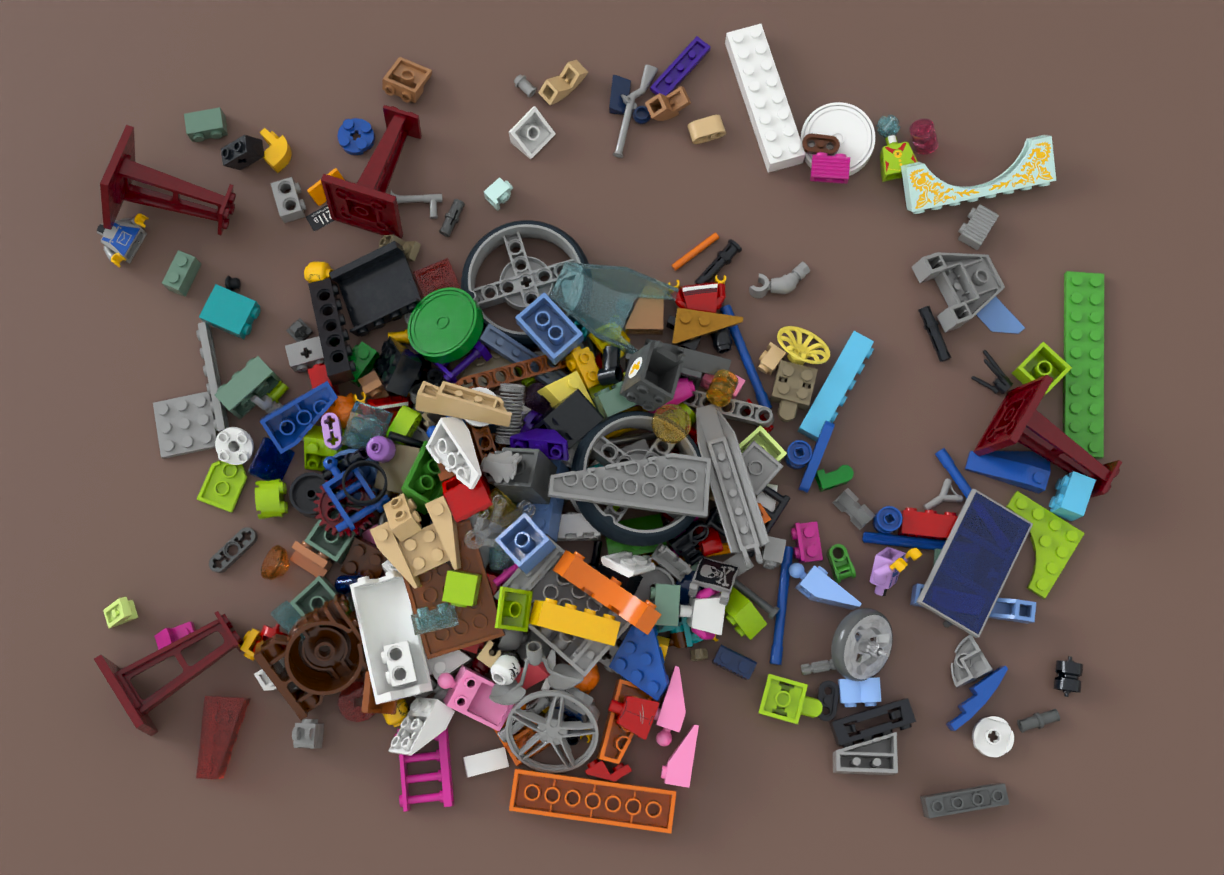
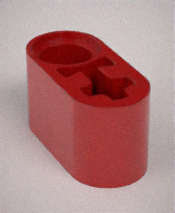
M703 526L697 527L693 534L698 535L701 533ZM710 528L707 538L698 543L704 557L723 551L722 541L718 532Z

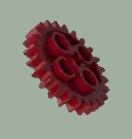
M356 477L346 481L345 488L356 482ZM342 484L334 488L332 492L335 493L336 491L343 490ZM320 486L323 492L322 494L316 493L315 495L319 497V500L313 501V503L318 505L313 511L319 513L315 518L322 520L319 525L321 527L326 526V532L332 530V535L336 536L338 531L335 526L344 520L340 514L337 518L331 519L332 511L337 509L335 506H329V503L332 501L326 494L323 486ZM362 487L350 494L353 497L355 493L360 492L361 501L370 500ZM347 497L339 501L341 505H345L348 502L352 506H360L351 502ZM346 507L344 510L350 517L353 512H358L362 509ZM370 513L354 523L356 529L351 531L349 528L341 531L339 533L340 537L343 538L345 533H347L348 537L351 538L352 532L360 535L359 529L361 528L366 531L365 524L372 525L369 519L376 518V516Z

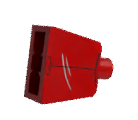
M625 696L623 703L612 699L608 711L618 714L615 723L639 738L646 740L660 703Z

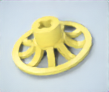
M786 326L777 333V340L788 353L787 358L792 363L804 365L805 362L822 364L828 361L830 357L829 347L812 332L800 327ZM791 331H795V332H796V335H797V339H796V340H795V337H794V335H793V333H792ZM786 333L789 337L782 336V334ZM802 333L808 335L807 339L803 344ZM812 339L819 342L807 347ZM783 341H787L790 345L786 347ZM817 348H823L824 351H822V350H815V349H817ZM816 354L822 355L824 358L820 360ZM808 357H813L814 360H809V359H807V358H808Z

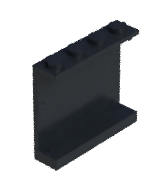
M396 241L329 273L331 279L339 285L354 328L350 329V333L358 337L366 336L369 334V331L382 328L386 323L399 320L403 315L412 313L417 304L422 300L403 247Z

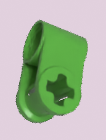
M841 544L831 546L827 550V557L836 583L838 584L841 580L849 577L855 578L856 572L846 547ZM834 548L841 551L840 559L833 556Z

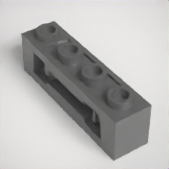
M993 783L920 796L923 814L926 818L1009 804L1005 783Z

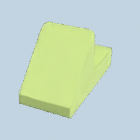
M127 597L117 599L103 610L108 628H113L138 618L134 601H128Z

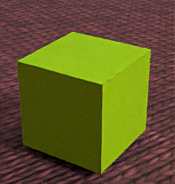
M453 569L448 570L442 601L450 602L451 605L458 607L477 605L482 575Z

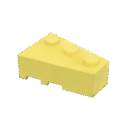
M577 371L537 391L551 403L550 406L553 408L575 390L579 389L595 407Z

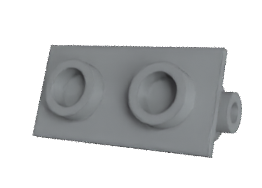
M662 543L658 544L651 556L654 561L680 582L685 574L688 575L692 571L690 564L677 557L667 545L664 546Z

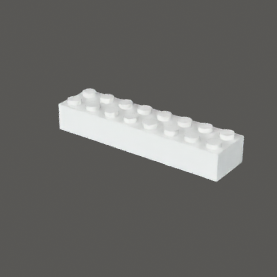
M762 24L726 33L725 45L767 172L802 164L806 154Z

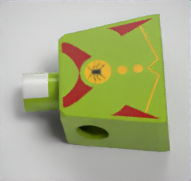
M896 135L885 138L887 146L882 147L880 152L882 182L902 178L901 166L918 162L909 143H898Z

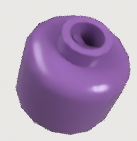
M378 435L368 441L366 452L372 460L385 463L394 457L396 448L392 440Z

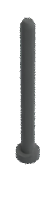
M735 579L733 587L769 614L768 617L772 620L780 608L777 606L772 607Z

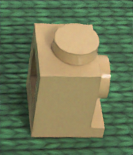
M770 342L767 347L768 351L765 350L760 356L759 360L761 362L757 368L765 374L769 373L772 375L778 367L780 360H783L786 352Z

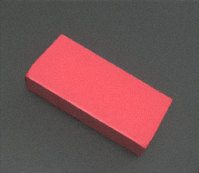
M543 662L536 666L528 664L524 684L521 687L527 690L548 678L550 674L547 672ZM524 667L521 668L520 674L515 679L518 683L521 680Z

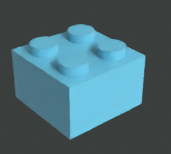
M1075 471L1061 479L1059 478L1055 485L1056 494L1049 503V507H1051L1050 512L1071 522L1083 517L1096 479Z

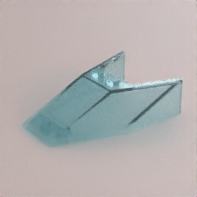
M565 262L550 298L596 338L611 346L619 347L625 353L634 354L638 349L621 335L634 301L637 298L676 300L679 289L627 267Z

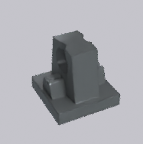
M301 318L286 330L297 342L305 340L313 333Z

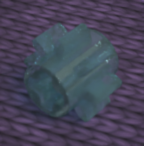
M893 115L882 116L876 125L879 127L878 133L884 138L896 135L900 129L898 125L899 120Z

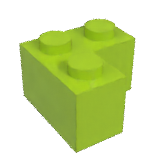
M733 587L728 604L725 605V618L731 625L736 626L734 630L741 637L745 635L751 640L767 623L751 601Z

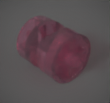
M919 119L912 123L909 131L915 151L919 154H929L935 151L939 143L933 122L929 119Z

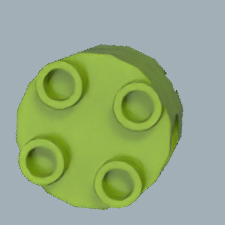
M281 479L256 481L255 484L259 486L255 488L256 511H261V514H258V518L284 517V514L288 513V503L284 501V494H287L286 483L282 482Z

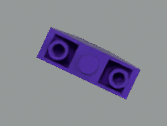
M535 428L510 436L511 448L540 449L549 459L565 461L569 459L567 440L556 430Z

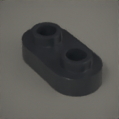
M824 681L818 687L817 699L822 703V709L827 707L829 710L827 715L821 712L818 716L822 721H830L836 716L839 688L833 681ZM826 687H829L831 689V693L829 695L825 694L824 692Z

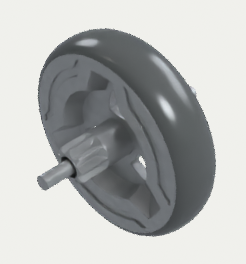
M860 608L849 613L840 622L832 639L831 657L834 667L843 677L852 681H865L868 678L874 677L884 667L893 644V633L888 619L877 610ZM859 653V654H860V657H859V659L856 661V659H857V654Z

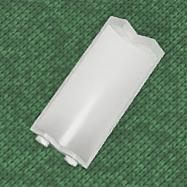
M397 570L388 571L385 573L386 576L378 579H370L369 576L357 579L358 582L350 585L376 704L433 691L419 629L403 576ZM408 640L418 682L393 688L392 684L387 683L385 672L389 670L387 663L383 664L381 652L384 651L383 646ZM399 649L391 652L393 660H399L402 656V652ZM404 669L397 670L395 678L397 680L405 679L406 671Z

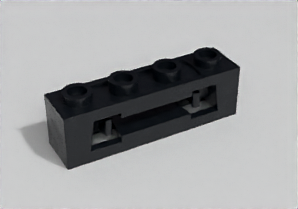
M904 698L829 723L836 745H842L845 748L855 745L854 741L859 739L862 742L874 739L873 735L878 733L881 736L891 734L894 728L899 727L900 730L912 727L911 723L916 722L909 699ZM896 707H897V710H896V711H893V712H889V713H888L887 710H890V709H893V708H896ZM887 713L890 720L899 718V721L893 723L885 722L859 731L856 730L855 724L845 727L843 725L852 721L858 723ZM857 731L858 733L851 736L848 735V733Z

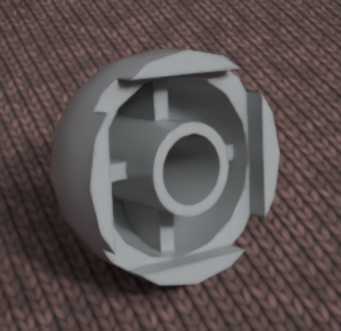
M504 629L505 636L496 638L492 649L494 651L501 650V653L514 652L521 644L525 643L527 633Z

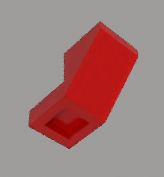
M597 759L587 764L588 769L585 770L587 775L614 782L632 771L628 763L624 765L622 762L613 767L614 772L610 774L604 761L601 760L599 762Z

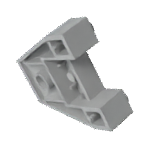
M937 252L922 257L912 266L919 283L931 279L936 281L948 305V308L937 316L945 333L960 328L1005 288L989 255Z

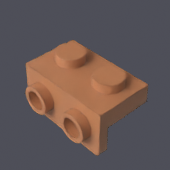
M295 541L291 547L295 549V552L290 560L315 577L326 576L333 565L327 561L329 559L328 556L320 551L316 554L312 551L313 547L305 541L302 543Z

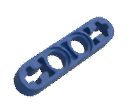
M825 420L798 490L808 493L833 432L834 423Z

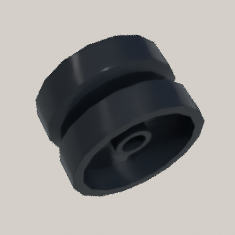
M315 472L304 473L292 482L289 490V500L292 506L304 516L313 519L319 514L313 511V509L318 507L313 501L319 500V497L316 495L313 497L312 495L314 493L322 494L323 491L320 489V486L326 481L321 474Z

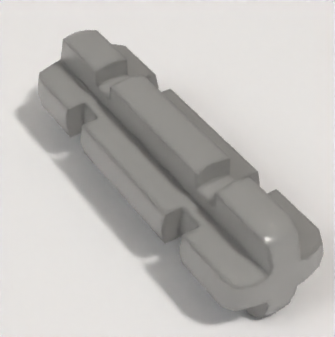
M832 659L830 661L813 662L810 665L809 663L801 665L803 675L811 674V672L819 673L836 669Z

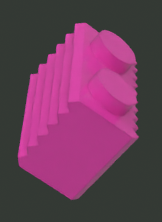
M824 152L816 153V155L812 156L810 181L847 184L850 157H846L845 154L828 156Z

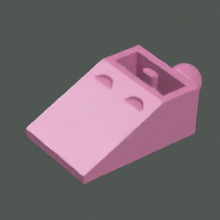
M464 665L460 667L455 679L450 673H442L438 677V685L443 689L449 688L443 699L446 706L500 732L513 705H501L490 700L489 696L496 682ZM471 680L470 685L467 686V682Z
M675 666L661 709H657L654 720H656L655 725L663 727V730L657 733L656 741L660 746L664 747L672 742L671 730L680 733L686 714L678 666Z

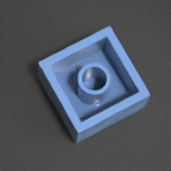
M525 512L495 539L525 574H528L556 548L552 541Z

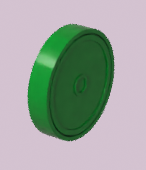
M453 287L438 289L425 296L412 311L407 327L409 342L423 358L430 362L449 363L467 354L477 343L483 329V313L478 303L464 290Z

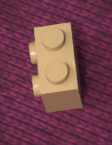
M402 493L383 505L390 529L401 542L422 530L420 525L422 519L415 510L417 505L412 498L408 499Z

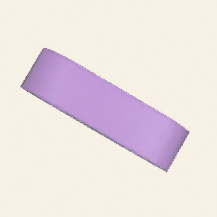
M326 413L321 419L324 443L329 449L338 450L343 445L341 422L334 413ZM329 418L335 420V422L332 423L333 429H331L330 426L326 424V422L329 421ZM332 433H334V437L338 439V441L335 442V445L329 442L332 440Z

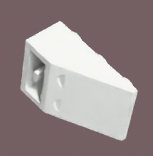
M416 697L410 705L409 713L401 722L400 730L392 739L391 747L388 751L412 756L446 730L455 711L438 699Z

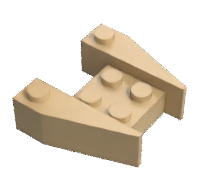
M444 496L425 504L433 524L422 528L421 531L403 542L391 531L388 521L370 529L377 548L414 589L422 586L418 578L419 575L450 561L454 570L461 568L457 523Z

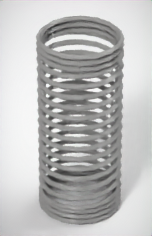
M501 383L500 391L519 393H499L500 395L516 396H499L502 399L518 400H503V402L518 404H504V406L518 407H505L506 410L519 411H507L517 414L512 415V417L519 419H511V421L517 422H511L510 424L518 426L510 425L508 428H496V430H501L496 431L497 434L507 435H495V442L510 445V436L508 435L521 433L520 427L522 422L520 420H522L521 416H523L521 413L523 412L524 400L522 399H524L523 395H525L523 393L525 386ZM504 431H514V432H518V433H511V432H504Z

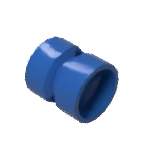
M803 440L792 442L786 450L787 455L784 458L786 465L792 469L804 468L812 457L811 446Z
M893 506L883 507L873 517V527L878 533L891 534L901 526L902 514Z

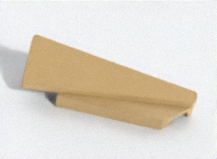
M423 381L417 392L415 407L417 411L506 427L510 426L512 413L507 412L504 402L500 397L443 381L440 387Z

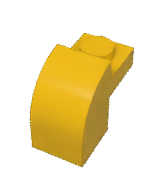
M264 128L259 133L270 146L264 151L265 157L263 159L278 174L291 160V147L283 135L278 137L273 131L269 132Z

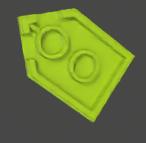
M222 461L213 463L197 500L233 513L248 478L243 465H232Z

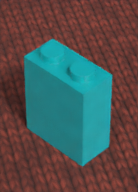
M215 284L199 318L213 327L245 339L246 335H249L252 330L254 319H257L260 314L261 306L250 298Z

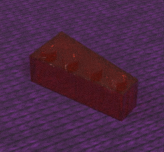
M205 696L196 778H224L232 754V748L237 740L238 731L241 723H243L244 714L251 698Z

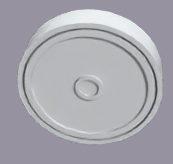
M835 102L823 105L809 115L803 125L800 138L802 142L803 138L811 133L836 137L840 142V147L836 154H845L846 157H850L849 176L860 171L869 161L875 145V130L870 118L861 109L848 103ZM809 143L808 146H809V147H814L815 144H814V143ZM832 145L826 146L827 149H833ZM805 152L804 160L811 168L812 156L816 154Z

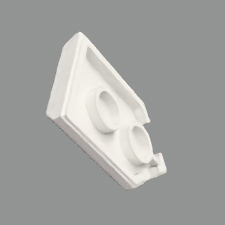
M623 551L601 557V562L604 566L628 578L651 572L656 567L651 562L652 559L649 555L632 556V552Z

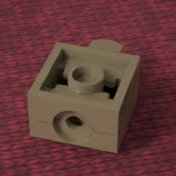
M780 360L770 401L779 403L777 414L781 421L791 422L796 417L797 409H808L818 369Z

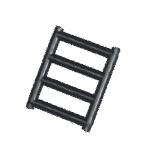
M766 486L762 492L779 502L773 512L763 506L771 518L765 524L768 534L791 498L787 495L782 496ZM715 506L705 524L709 529L713 528L725 536L723 526L716 522L719 513L717 506ZM754 550L747 551L750 557L754 556Z

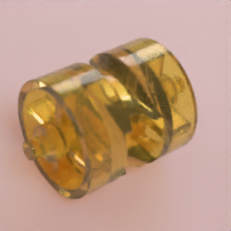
M728 370L717 371L706 392L708 401L715 406H727L737 388V376Z

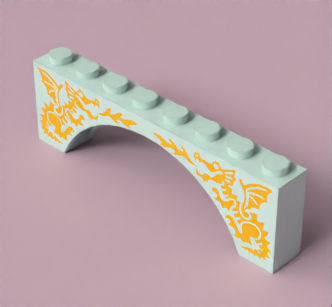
M1049 135L1027 138L1021 153L1005 172L993 180L975 186H953L937 178L921 162L901 166L906 207L913 214L925 212L924 209L931 208V210L942 209V205L947 204L949 206L960 205V202L965 200L967 202L978 201V198L983 196L985 198L996 197L997 193L1011 194L1014 193L1015 189L1029 190L1034 185L1040 187L1048 186L1050 182L1056 181L1052 136Z

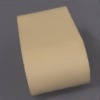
M712 115L695 120L687 126L693 144L718 139L726 134L720 115Z

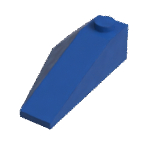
M970 451L965 470L1038 494L1046 490L1051 473L1050 461L1032 451H994L982 456H978L973 451Z

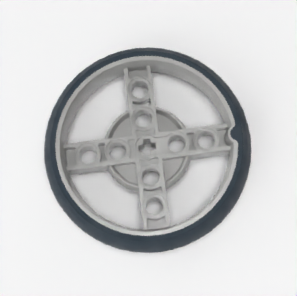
M522 220L506 223L491 230L475 244L463 267L461 289L478 303L481 310L506 302L512 308L523 311L530 305L527 303L529 299H537L544 292L551 298L554 287L578 279L577 296L566 316L573 323L575 321L579 323L578 320L583 318L591 299L592 273L583 250L570 235L548 223ZM535 238L553 243L561 248L570 259L547 266L543 261L526 255L522 239ZM505 244L510 262L504 267L499 281L475 288L476 277L483 261L492 251ZM515 247L520 248V251L517 253H513L511 250ZM520 264L526 266L523 270L517 269V266ZM561 270L568 272L565 276L558 275ZM542 276H548L549 280L543 282L540 280V278ZM529 282V287H525L524 283ZM506 287L513 288L510 293L505 292L504 289ZM489 292L495 293L493 298L486 297ZM482 310L484 319L482 332L490 323L528 349L538 348L525 332L512 331L499 326L489 319Z
M627 411L603 419L582 438L575 451L571 471L586 470L590 456L605 466L625 461L647 459L653 456H664L669 454L673 447L679 454L701 457V454L691 436L672 420L651 412ZM626 428L643 429L659 435L649 450L634 449L623 452L605 438L606 435L614 431ZM657 445L663 446L665 452L659 451ZM603 451L610 452L612 457H606ZM576 501L580 512L593 528L613 541L630 546H651L669 541L686 530L696 518L667 513L674 519L669 524L656 529L639 530L618 523L628 510L627 507H620L621 512H616L612 505H607L604 511H602L597 503Z

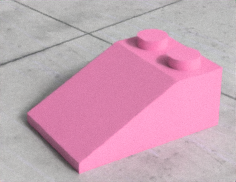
M692 725L668 759L666 766H662L661 778L664 779L665 784L690 787L699 725Z

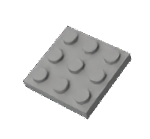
M208 391L153 403L161 458L165 459L215 448L218 433L213 425L215 414L210 408L212 398Z

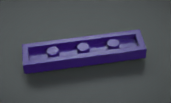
M696 36L652 84L650 91L655 95L661 93L665 96L673 92L705 57L711 47Z

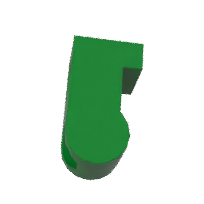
M842 465L837 470L826 474L824 469L818 470L815 474V479L820 492L848 483L853 478L854 471L848 465Z

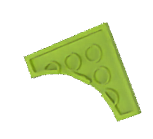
M1016 491L1006 508L1033 523L1029 533L1035 552V565L1027 589L1045 599L1085 533L1019 491Z

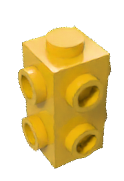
M579 346L574 348L571 354L565 358L568 369L572 373L578 372L586 390L600 384L598 381L599 369L593 352L590 351L589 347L581 349Z

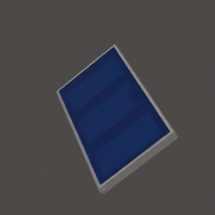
M971 489L916 602L975 638L980 637L1033 523L976 489Z

